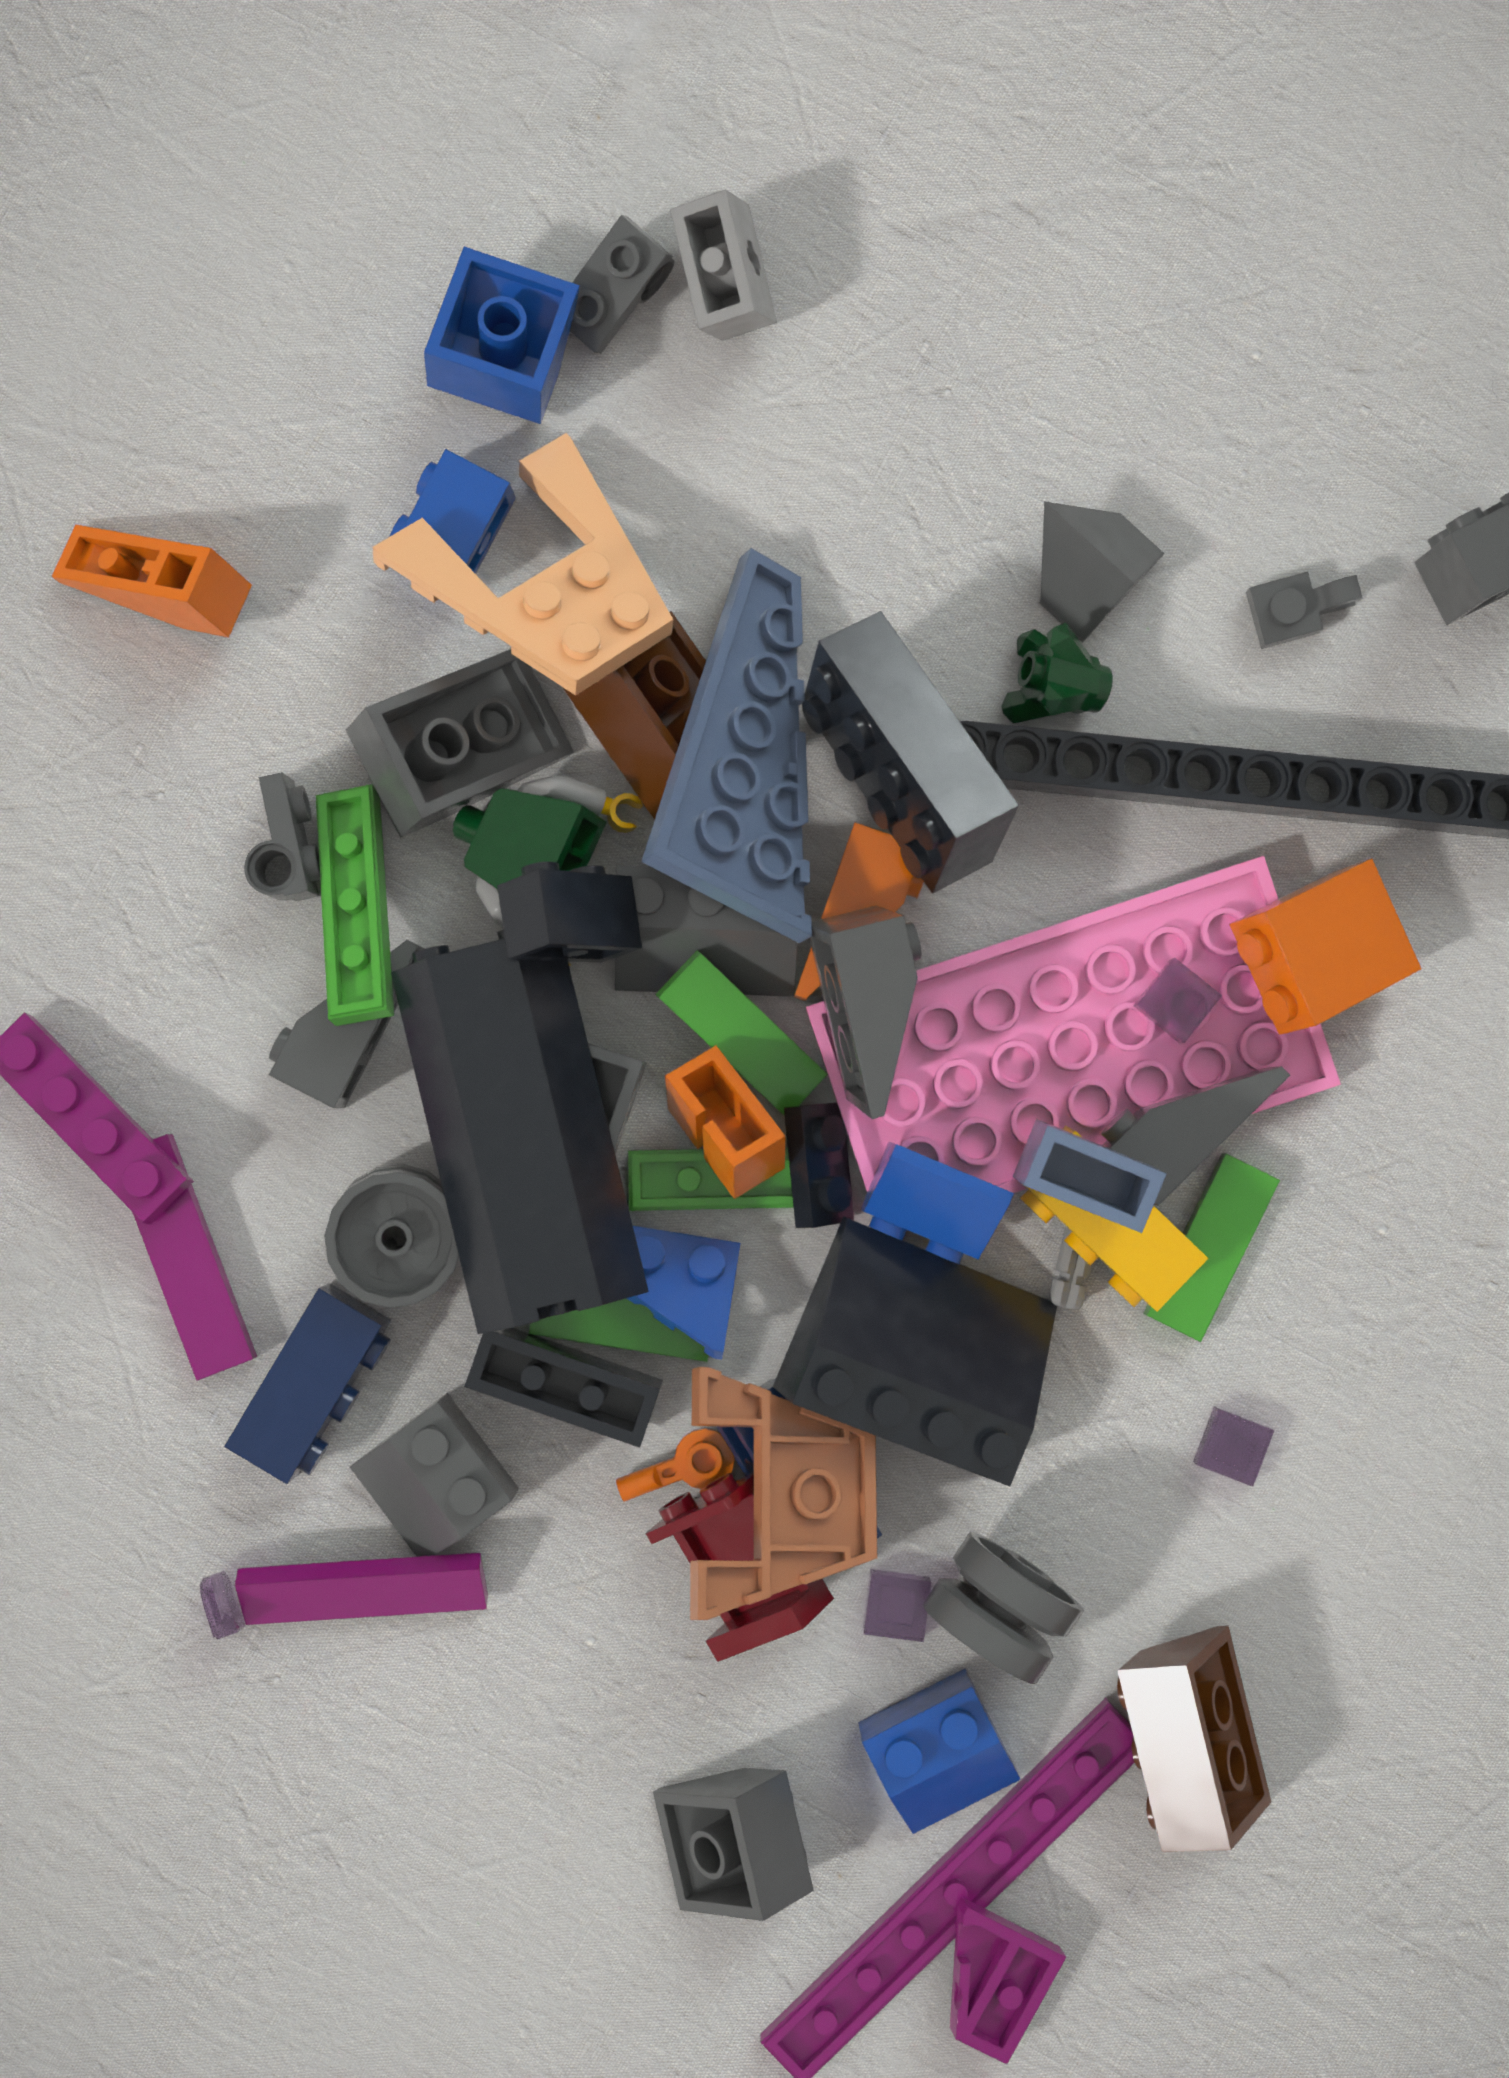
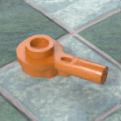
M709 1428L695 1429L686 1434L679 1442L675 1457L616 1479V1484L623 1502L681 1480L691 1487L703 1489L719 1477L732 1473L735 1458L720 1432Z

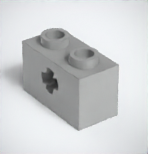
M725 189L670 209L699 330L724 341L777 323L749 204Z

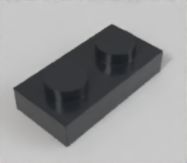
M837 1102L784 1107L795 1229L840 1224L843 1216L854 1220L846 1128Z

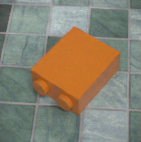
M1372 858L1334 871L1229 924L1237 941L1238 952L1243 961L1248 965L1262 996L1265 1012L1273 1021L1279 1035L1317 1026L1422 969Z

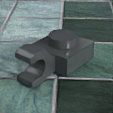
M1308 572L1253 586L1246 591L1261 649L1319 634L1324 629L1320 615L1355 606V601L1363 598L1357 575L1344 577L1313 589Z

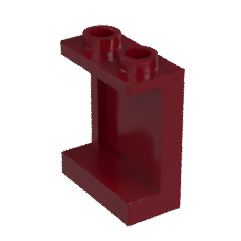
M731 1473L725 1474L701 1489L699 1492L701 1497L693 1499L690 1492L681 1494L658 1510L662 1520L645 1533L651 1544L673 1535L689 1563L690 1561L698 1560L753 1561L754 1473L735 1480ZM823 1579L808 1584H801L771 1595L770 1598L721 1613L720 1616L724 1624L705 1642L717 1662L804 1629L834 1597Z

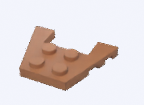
M710 1367L693 1368L691 1426L752 1427L754 1429L753 1561H690V1620H709L729 1610L770 1598L771 1595L801 1584L814 1582L877 1559L876 1435L794 1405L786 1399L771 1394V1391L731 1379L721 1375L722 1372Z

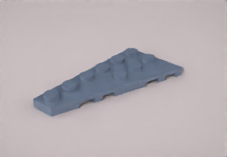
M750 548L739 558L641 862L770 929L801 943L812 937L811 915L805 914L804 886L810 884V861L803 860L802 826L809 821L806 732L799 731V705L805 701L804 680L798 679L797 648L803 644L801 577Z

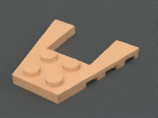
M565 433L519 460V477L585 545L498 598L423 518L372 548L374 563L379 568L386 571L390 567L411 581V589L433 603L438 599L464 615L465 624L482 635L490 632L511 646V654L576 696L672 634L673 618L574 442Z

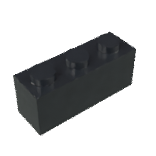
M508 1328L482 1334L464 1387L640 1448L663 1380L518 1329Z

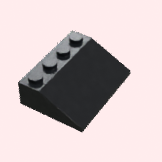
M843 1216L773 1387L794 1405L1010 1487L1034 1430L1057 1306L1048 1299L962 1264L944 1259L923 1248Z

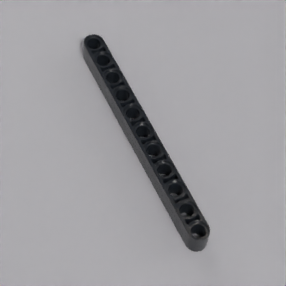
M960 721L1007 789L1509 839V775ZM1014 744L1025 746L1033 756L1034 764L1032 770L1022 773L1011 770L1004 761L1003 752L1005 747ZM1078 750L1088 755L1093 767L1091 776L1079 779L1069 774L1064 766L1065 753ZM1138 756L1149 763L1152 771L1149 784H1136L1127 777L1124 768L1127 757ZM1188 762L1200 763L1208 769L1211 775V783L1208 790L1200 791L1188 784L1185 778V768ZM1248 768L1260 769L1268 776L1270 790L1266 797L1254 795L1249 791L1245 782ZM1309 774L1319 775L1326 780L1329 786V796L1325 803L1313 800L1306 791V780ZM1369 780L1379 781L1387 789L1389 800L1384 809L1375 807L1368 800L1366 787ZM1430 786L1440 788L1447 797L1448 806L1444 815L1435 813L1427 803L1426 795ZM1490 792L1498 793L1506 802L1507 813L1503 821L1493 817L1488 810L1487 799Z

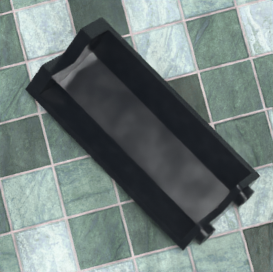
M504 930L497 932L498 940L452 952H450L448 945L416 951L412 953L413 964L391 972L477 1334L513 1328L537 1322L547 1317L575 1310H586L649 1292L568 961L508 959Z

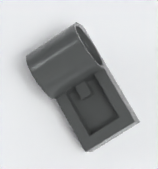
M621 215L572 282L580 285L570 332L594 353L602 354L638 303H644L661 288L674 267L673 256L629 217Z
M283 772L258 777L272 840L259 843L248 853L244 865L248 883L256 891L277 900L292 899L294 901H301L319 897L316 881L320 880L319 850L316 844L308 845L303 823L312 819L305 788L303 786L296 787L295 781ZM285 855L291 863L290 876L283 884L271 887L265 877L266 866L273 858Z

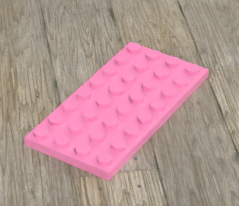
M1261 856L916 970L918 978L883 1117L871 1119L846 1099L824 1001L807 1006L806 1011L866 1192L869 1190L888 1142L895 1143L1012 1193H1016L1026 1189L1012 1176L1036 1119L1063 1129L1066 1125L1078 1132L1083 1138L1103 1145L1107 1140L1101 1135V1132L1125 1109L1134 1114L1140 1108L1263 1068L1282 1066L1290 1076L1252 1114L1341 1085L1321 1024L1279 1035L1273 1021L1265 1012L1262 996L1249 967L1238 952L1237 941L1229 924L1278 900L1265 857Z

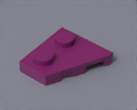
M963 1897L957 1905L950 2029L956 2040L1002 2063L1008 2064L1067 1957L1060 1946Z

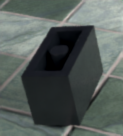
M538 862L522 867V876L497 885L508 959L602 963L642 948L632 876L606 874L605 867L598 865L561 871L557 862Z

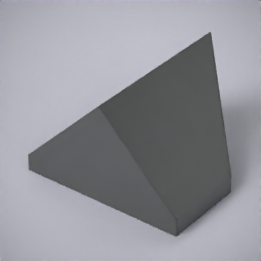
M1044 501L1041 597L1039 603L1061 624L1066 622L1076 637L1083 643L1164 555V552L1121 513Z

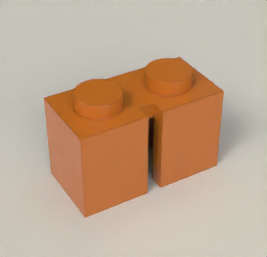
M717 1045L665 1075L667 1108L694 1146L697 1149L703 1146L704 1159L734 1199L785 1169V1134Z

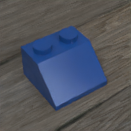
M464 246L424 351L427 386L541 424L560 373L580 285Z
M888 1142L861 1210L873 1215L869 1227L902 1241L906 1231L909 1230L930 1239L925 1249L926 1251L960 1264L964 1254L979 1260L1009 1207L1014 1193L905 1147Z
M966 1668L858 1722L862 1744L890 1800L913 1834L1021 1780Z

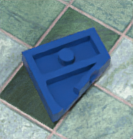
M633 1226L649 1292L626 1299L634 1304L646 1306L652 1312L654 1318L673 1331L675 1328H678L704 1346V1353L713 1359L722 1360L741 1243Z

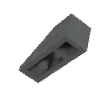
M409 940L404 941L390 952L392 972L413 964L412 953L425 948ZM392 980V985H393V1000H394V1011H395V1009H396V1007H397V1005H398V1000H397V996H396V992H395V988H394V984H393V980ZM326 999L298 1019L292 1030L285 1027L280 1032L269 1054V1059L275 1062L269 1076L332 1108H345L391 1017L335 1026L328 1020Z
M1282 1066L1267 1067L1140 1108L1134 1114L1125 1109L1101 1132V1135L1107 1140L1102 1146L1152 1165L1167 1174L1154 1205L1159 1206L1290 1074Z

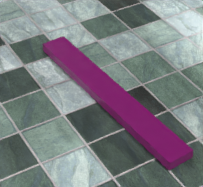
M1105 1697L760 2034V2043L794 2078H812L955 1938L957 1905L962 1897L986 1908L1135 1763L1132 1755L1133 1732L1130 1722Z

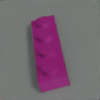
M24 1012L0 1036V1075L142 1223L151 1225L194 1182L34 1016Z

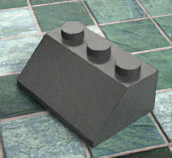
M616 865V875L632 876L642 943L641 949L615 958L616 991L658 992L697 950L744 995L794 997L797 958L796 941L650 866Z

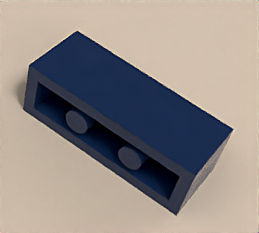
M331 1283L318 1288L224 1447L285 1484L291 1482L301 1471L310 1475L329 1446V1443L322 1440L321 1437L332 1418L341 1423L360 1394V1391L352 1387L363 1366L372 1371L389 1346L391 1339L383 1335L391 1319Z

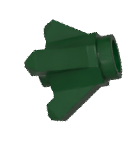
M1066 622L1052 628L1046 634L1047 637L1036 629L1022 633L1018 637L1017 654L1023 658L1018 670V683L1022 688L1021 690L1007 693L1001 705L1003 714L1013 724L1066 712L1075 714L1083 712L1097 713L1106 704L1112 689V671L1108 666L1101 665L1097 657L1090 656Z

